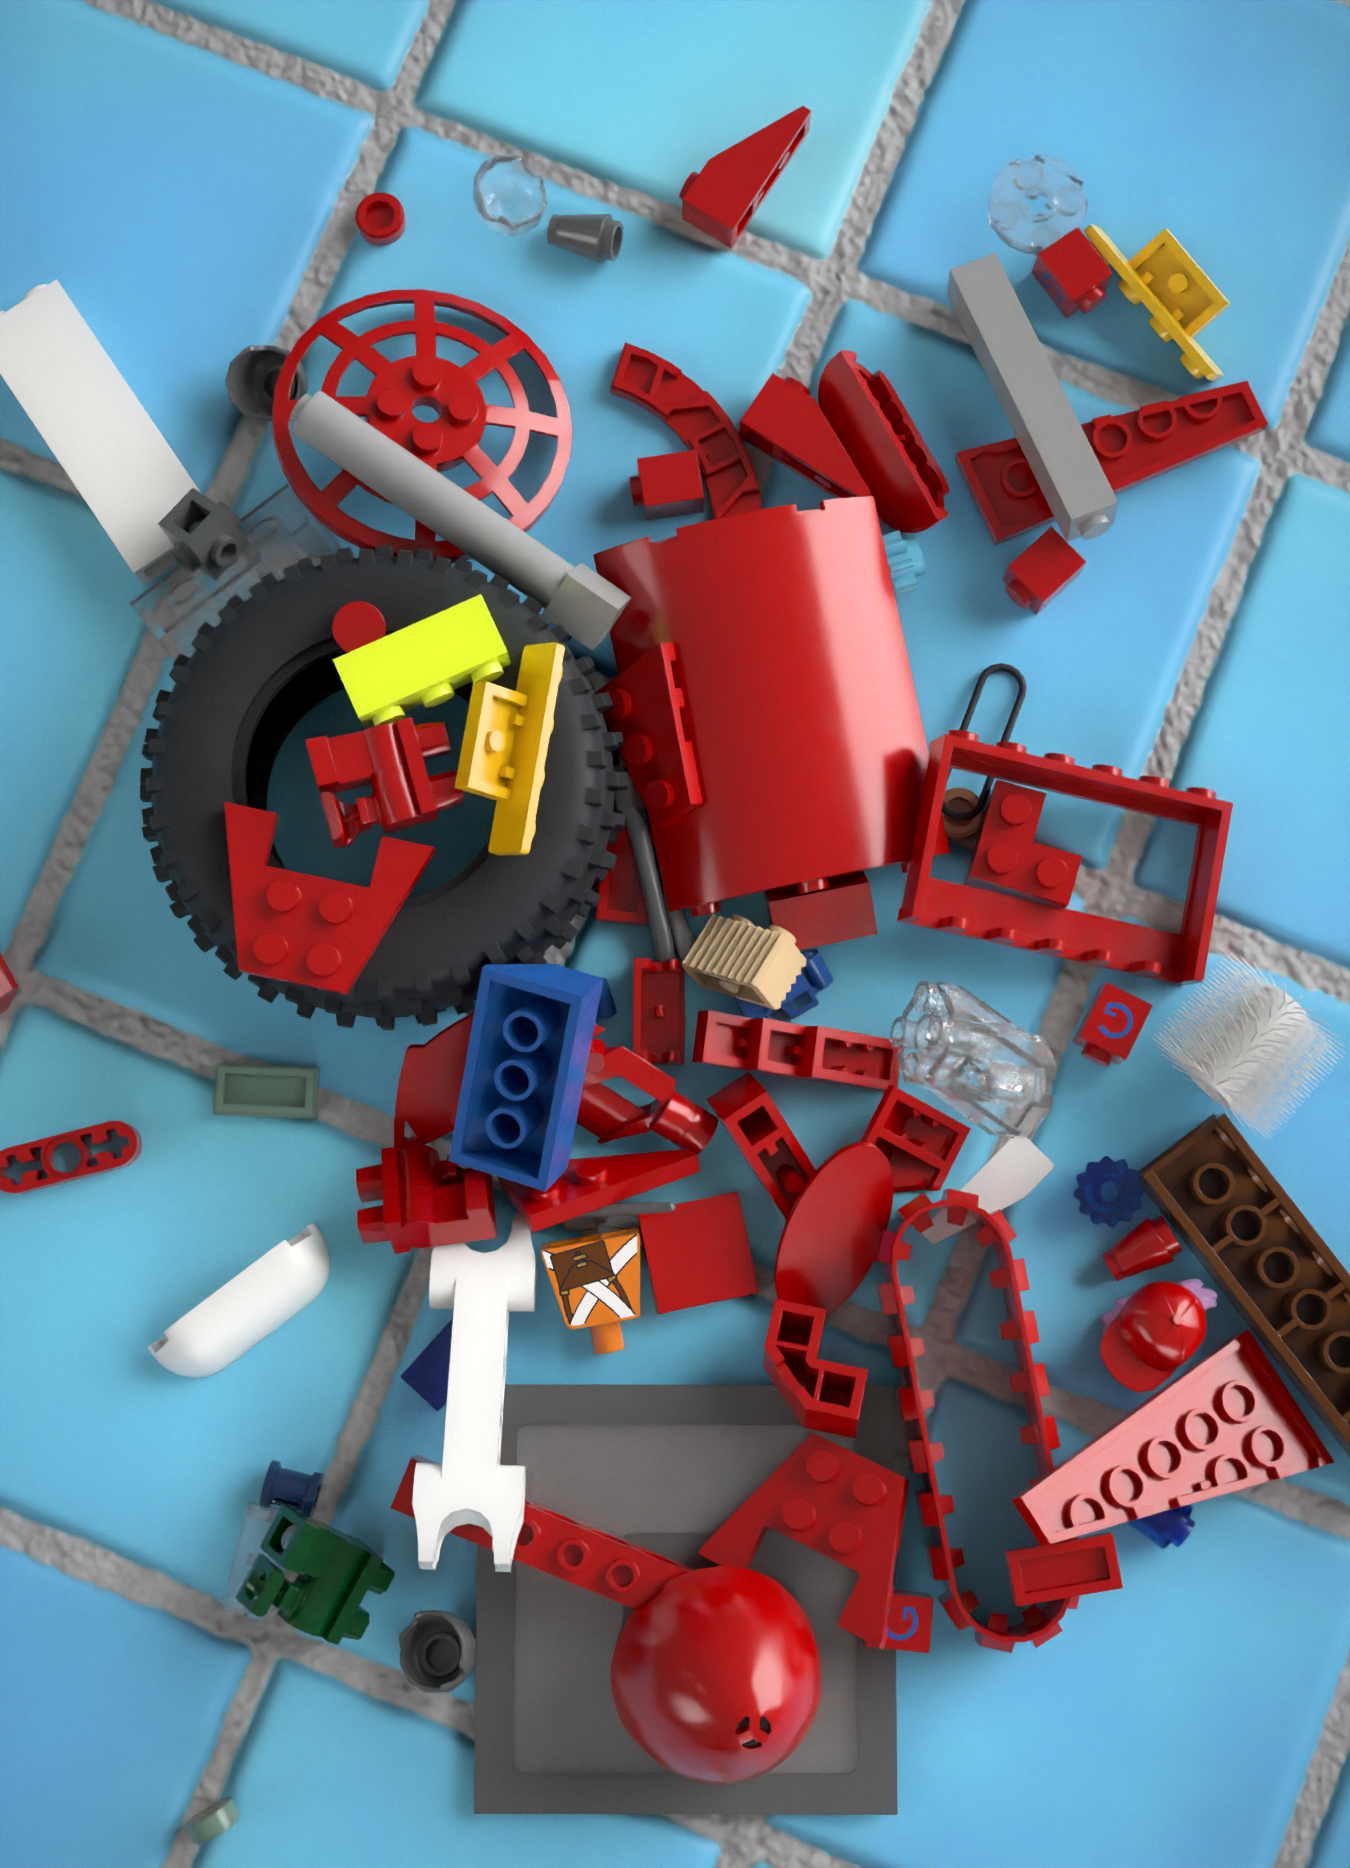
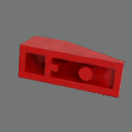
M805 106L799 107L709 159L700 174L695 171L692 172L685 181L679 198L682 199V219L732 249L808 134L811 110Z
M772 373L740 420L739 434L741 438L836 499L871 496L870 489L815 399L810 397L808 388L794 378L786 377L784 380Z
M748 1071L707 1098L706 1101L784 1219L787 1220L795 1201L811 1176L816 1172V1169L767 1091Z

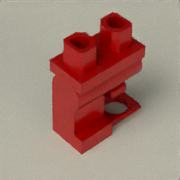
M410 717L398 720L396 723L378 725L355 733L327 738V735L305 740L335 848L349 846L359 834L371 829L372 825L375 824L383 827L385 833H392L420 823L425 824L438 820L437 811L450 808L464 801L463 791L455 788L457 770L428 777L424 760L451 754L444 722L424 723L414 726L413 719ZM367 785L372 786V795L367 798L356 799V804L354 805L335 800L334 794Z
M411 1145L399 1152L397 1147L381 1149L382 1164L356 1169V1185L361 1202L383 1200V1205L358 1209L357 1226L363 1243L390 1241L395 1254L411 1252L410 1247L429 1248L497 1238L495 1200L492 1194V1175L473 1168L462 1169L459 1164L448 1161L449 1156H447V1160H441L436 1149L426 1145Z

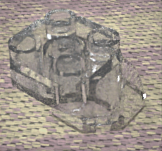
M921 981L917 985L913 998L903 1011L902 1017H898L893 1022L890 1032V1042L893 1047H897L896 1057L906 1084L924 1087L990 1135L1004 1138L1018 1137L1030 1139L1050 1112L1053 1095L1045 1094L1044 1091L1046 1079L1055 1080L1057 1064L1046 1038L1025 1032L962 986Z

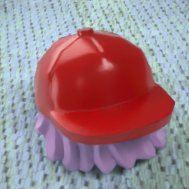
M1187 1279L1180 1282L1157 1281L1147 1283L1128 1297L1119 1298L1116 1301L1117 1307L1103 1315L1101 1319L1105 1326L1102 1328L1104 1335L1100 1340V1357L1105 1368L1116 1381L1137 1393L1156 1389L1175 1370L1179 1369L1182 1364L1189 1361L1205 1339L1206 1310L1216 1307L1217 1293L1210 1288H1203V1282L1200 1279Z

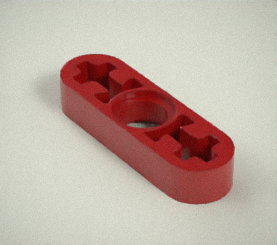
M108 1121L6 1148L0 1151V1189L8 1193L25 1194L127 1167L133 1164L141 1153V1136L133 1126L127 1123ZM114 1131L117 1132L118 1136L129 1139V1145L121 1149L122 1157L117 1159L115 1153L107 1151L94 1154V1157L98 1161V1165L91 1166L92 1151L85 1141L86 1137L92 1136L91 1145L95 1146L112 1141L111 1132ZM64 1143H73L79 1149L80 1162L74 1170L65 1173L61 1172L54 1165V1152ZM42 1149L41 1163L48 1174V1178L42 1179L43 1172L37 1169L21 1174L22 1183L20 1184L13 1178H6L5 1170L12 1167V1158L16 1157L18 1162L27 1164L37 1162L40 1159L35 1152Z

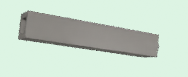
M993 253L950 269L947 296L1066 542L1079 537L1092 539L1100 536L1113 525L1119 502L997 254Z

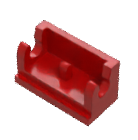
M864 871L828 878L829 888L799 894L797 885L764 892L770 925L779 926L790 932L796 938L795 946L799 950L878 934L870 884Z
M634 958L633 1053L654 1066H685V969L681 966L678 959H669L667 962H653L649 958Z

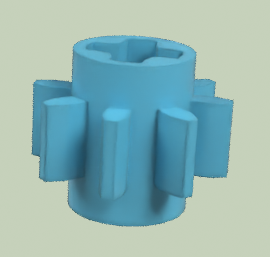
M900 530L882 535L895 596L916 590L915 585L918 584L916 577L926 574L925 561L916 538L902 540Z

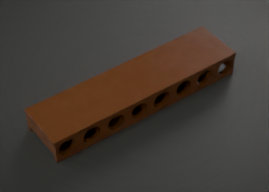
M1222 1113L1217 1116L1212 1114L1136 1172L1133 1177L1350 1458V1274L1226 1114Z

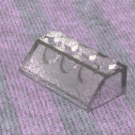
M288 484L241 518L242 523L238 526V529L250 545L216 581L200 569L191 573L182 565H179L129 603L174 661L179 654L191 658L196 651L191 642L198 635L197 630L206 621L213 627H216L222 621L217 613L227 605L226 602L236 594L243 601L252 597L248 588L258 582L262 583L261 577L272 572L277 581L285 578L283 569L298 564V560L310 556L314 566L321 565V556L332 553L337 554V549H343L332 532L311 514Z

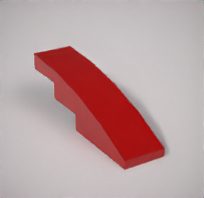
M703 1010L698 1011L692 1062L801 1080L886 1091L889 1084L898 1087L903 1041L823 1026H804L767 1018H748Z

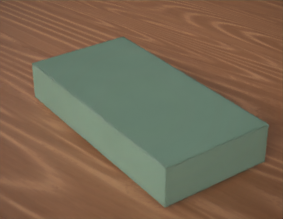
M216 1063L213 1114L317 1119L320 1068Z

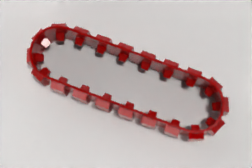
M948 1188L943 1191L940 1201L932 1203L925 1193H922L894 1211L900 1223L894 1228L893 1232L881 1231L874 1262L885 1264L887 1282L876 1284L881 1314H893L897 1334L887 1335L886 1341L891 1367H903L906 1385L895 1387L901 1419L904 1421L913 1420L916 1437L905 1439L910 1470L914 1474L923 1473L926 1489L915 1491L920 1523L924 1527L933 1526L935 1541L924 1545L930 1576L934 1580H943L946 1591L937 1599L959 1631L972 1625L976 1629L975 1641L980 1646L1012 1653L1015 1642L1029 1641L1035 1648H1038L1063 1630L1058 1622L1064 1617L1067 1608L1077 1610L1079 1596L1048 1601L1041 1610L1033 1604L1021 1612L1025 1620L1024 1622L1014 1626H1007L1008 1615L991 1611L987 1623L971 1617L969 1614L980 1604L971 1589L958 1594L953 1569L965 1564L962 1548H949L943 1518L944 1515L955 1511L952 1495H939L933 1465L934 1462L945 1459L942 1442H929L923 1411L935 1406L932 1390H919L914 1363L915 1357L925 1354L922 1338L909 1337L904 1310L905 1305L915 1302L913 1286H900L897 1273V1260L909 1261L912 1245L901 1241L905 1229L911 1224L919 1233H922L933 1226L928 1213L929 1210L947 1209V1223L963 1226L967 1215L973 1217L982 1226L974 1234L981 1246L985 1247L993 1244L996 1251L999 1269L989 1272L991 1287L1003 1288L1009 1318L1008 1321L999 1324L1001 1339L1013 1340L1019 1370L1018 1373L1009 1376L1012 1392H1023L1029 1422L1028 1425L1019 1428L1022 1444H1033L1039 1477L1029 1481L1030 1486L1057 1467L1053 1466L1050 1450L1059 1448L1060 1443L1054 1415L1043 1414L1040 1397L1050 1395L1044 1363L1033 1362L1030 1344L1040 1342L1034 1310L1023 1311L1020 1291L1030 1290L1024 1258L1013 1260L1012 1251L1008 1243L1017 1235L1000 1209L989 1214L986 1210L978 1207L979 1195Z

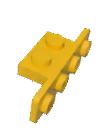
M1093 224L1086 227L1083 232L1091 240V245L1106 265L1109 266L1111 264L1122 277L1117 285L1123 294L1135 306L1142 301L1154 315L1148 320L1154 331L1166 343L1173 338L1185 352L1179 359L1186 369L1197 380H1200L1203 376L1215 382L1220 379L1224 374L1195 341L1194 337L1229 307L1231 303L1168 229H1163L1128 261L1100 227Z
M556 642L526 645L524 647L516 691L487 681L473 683L455 788L497 801L488 851L492 854L527 855L530 852L531 842L536 830L535 819L540 790L545 778L544 767L548 743L554 726L553 714L557 691L563 674L562 662L565 647Z

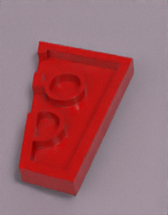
M673 642L659 643L594 693L608 692L613 707L603 713L605 723L610 732H622L624 746L618 749L655 829L671 826L703 803L692 741L684 737L679 709L684 708L685 703L682 688H675L671 662L676 661Z

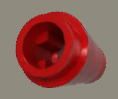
M1160 1215L1151 1221L1149 1217L1144 1219L1112 1246L1109 1251L1102 1254V1257L1118 1282L1125 1277L1128 1278L1174 1262L1172 1257L1183 1250L1164 1217Z

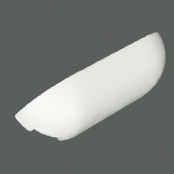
M313 1223L306 1226L302 1232L289 1242L284 1240L166 1329L163 1332L165 1336L148 1347L151 1354L164 1368L185 1377H206L225 1369L309 1305L320 1294L327 1282L330 1271V1253L324 1236Z

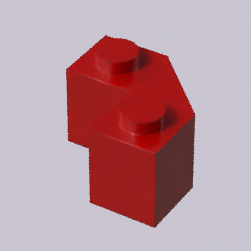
M775 1299L764 1346V1370L803 1428L855 1439L868 1369L818 1359L825 1328L826 1309Z

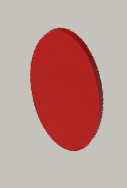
M857 1142L840 1149L816 1170L802 1189L786 1220L778 1245L774 1271L777 1299L826 1309L827 1317L853 1294L868 1273L875 1260L881 1231H887L894 1194L893 1174L890 1163L876 1145L868 1142Z

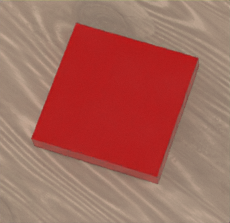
M738 1191L675 1204V1210L670 1213L636 1215L657 1314L760 1293Z

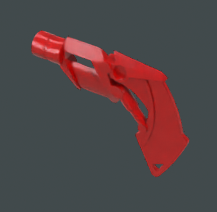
M474 1012L448 1026L427 1043L412 1044L407 1047L399 1077L395 1104L394 1147H397L398 1152L411 1145H425L454 1131ZM595 1024L576 1123L599 1137L597 1142L600 1144L623 1137L649 1133L652 1130L661 1137L670 1140L671 1143L680 1149H693L698 1155L713 1137L718 1125V1117L699 1105L693 1104L690 1099L675 1091L676 1079L626 1047L615 1046L606 1048L602 1040L594 1039L595 1036L605 1030ZM621 1076L654 1097L655 1100L650 1104L638 1107L600 1082ZM405 1120L416 1134L415 1136L410 1138L404 1136Z

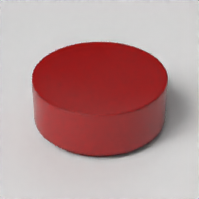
M382 192L373 193L366 196L357 207L355 218L361 236L369 243L378 246L389 245L402 236L406 227V217L401 203L394 196Z
M356 601L348 603L339 609L333 620L332 631L337 644L349 653L385 637L386 624L383 615L375 606L367 602Z

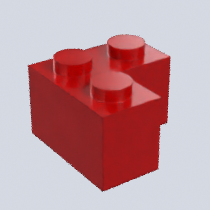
M996 780L989 793L983 821L980 825L964 881L965 886L1061 908H1066L1069 905L1082 856L1033 842L1047 793Z

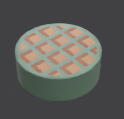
M227 1797L200 1811L184 1827L194 1844H202L233 1826L239 1820L240 1812L232 1797Z

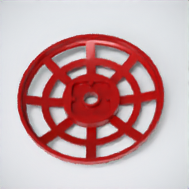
M424 289L390 290L365 295L340 305L318 319L298 339L285 359L275 386L272 410L274 447L282 472L295 495L318 521L338 537L361 549H373L375 554V547H378V545H391L394 557H397L400 549L413 551L414 556L415 551L421 548L433 551L434 562L438 556L450 559L451 563H456L458 558L464 560L472 559L446 540L435 541L436 533L416 519L414 540L396 537L372 529L348 516L337 505L357 485L377 498L391 504L393 503L343 468L322 491L310 479L298 458L290 434V415L300 399L289 400L291 384L298 365L311 344L320 335L342 349L327 371L321 388L322 392L358 417H364L365 422L437 472L450 470L465 462L481 480L463 488V490L479 501L493 493L511 515L508 521L525 533L548 510L561 487L570 459L572 441L570 409L561 381L546 355L526 333L504 316L480 303L453 294ZM392 304H414L415 320L385 324L367 331L359 337L338 323L344 318L367 309ZM434 306L451 308L474 316L500 330L507 337L490 346L483 339L464 329L446 323L435 322ZM415 334L416 356L405 357L391 363L371 346L391 337ZM436 336L460 342L476 351L479 355L462 368L448 360L436 357ZM523 350L532 359L550 386L556 403L557 418L529 411L528 400L522 383L507 360ZM354 360H357L376 376L369 387L367 396L336 397L341 378ZM495 369L509 390L514 408L486 404L477 382ZM422 405L429 406L438 413L439 418L430 423L422 422L413 415L412 410ZM485 425L515 429L510 449L498 466L479 447ZM529 432L558 438L557 451L550 472L538 493L527 504L508 479L513 475L523 458L529 440Z

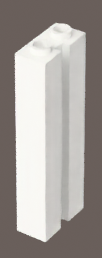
M57 279L48 285L42 284L34 287L24 296L22 302L8 311H0V374L141 584L145 586L177 565L175 563L176 559L171 554L175 546L158 523L192 488L197 491L199 489Z

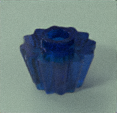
M1104 1156L1099 1163L1088 1162L1085 1172L1076 1176L1078 1187L1073 1192V1196L1080 1202L1079 1212L1089 1215L1094 1225L1104 1222L1108 1227L1114 1228L1119 1221L1130 1222L1133 1212L1142 1208L1140 1196L1145 1192L1144 1186L1138 1182L1139 1171L1129 1169L1124 1159L1114 1162L1108 1156ZM1106 1182L1113 1183L1118 1189V1196L1112 1202L1104 1200L1101 1195V1187Z

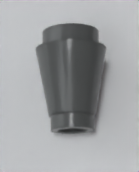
M553 214L548 225L547 239L549 244L557 245L560 248L603 264L605 260L615 261L618 258L623 241V224L621 221L613 220L611 214Z

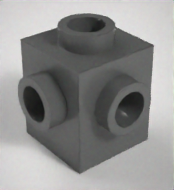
M194 488L158 523L175 546L171 554L177 562L191 573L200 569L215 581L250 545L238 529V526L242 523L239 516L222 501L216 504Z

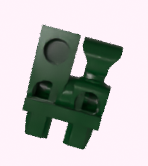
M282 1504L260 1548L280 1566L298 1573V1576L294 1582L289 1581L276 1565L262 1553H259L235 1598L252 1614L259 1617L265 1616L271 1605H274L279 1609L277 1614L291 1626L338 1645L342 1637L356 1640L362 1638L370 1623V1614L359 1605L367 1590L379 1595L386 1592L395 1576V1572L383 1562L384 1559L361 1540L346 1535ZM291 1525H295L297 1529L286 1549H283L281 1543L283 1533Z

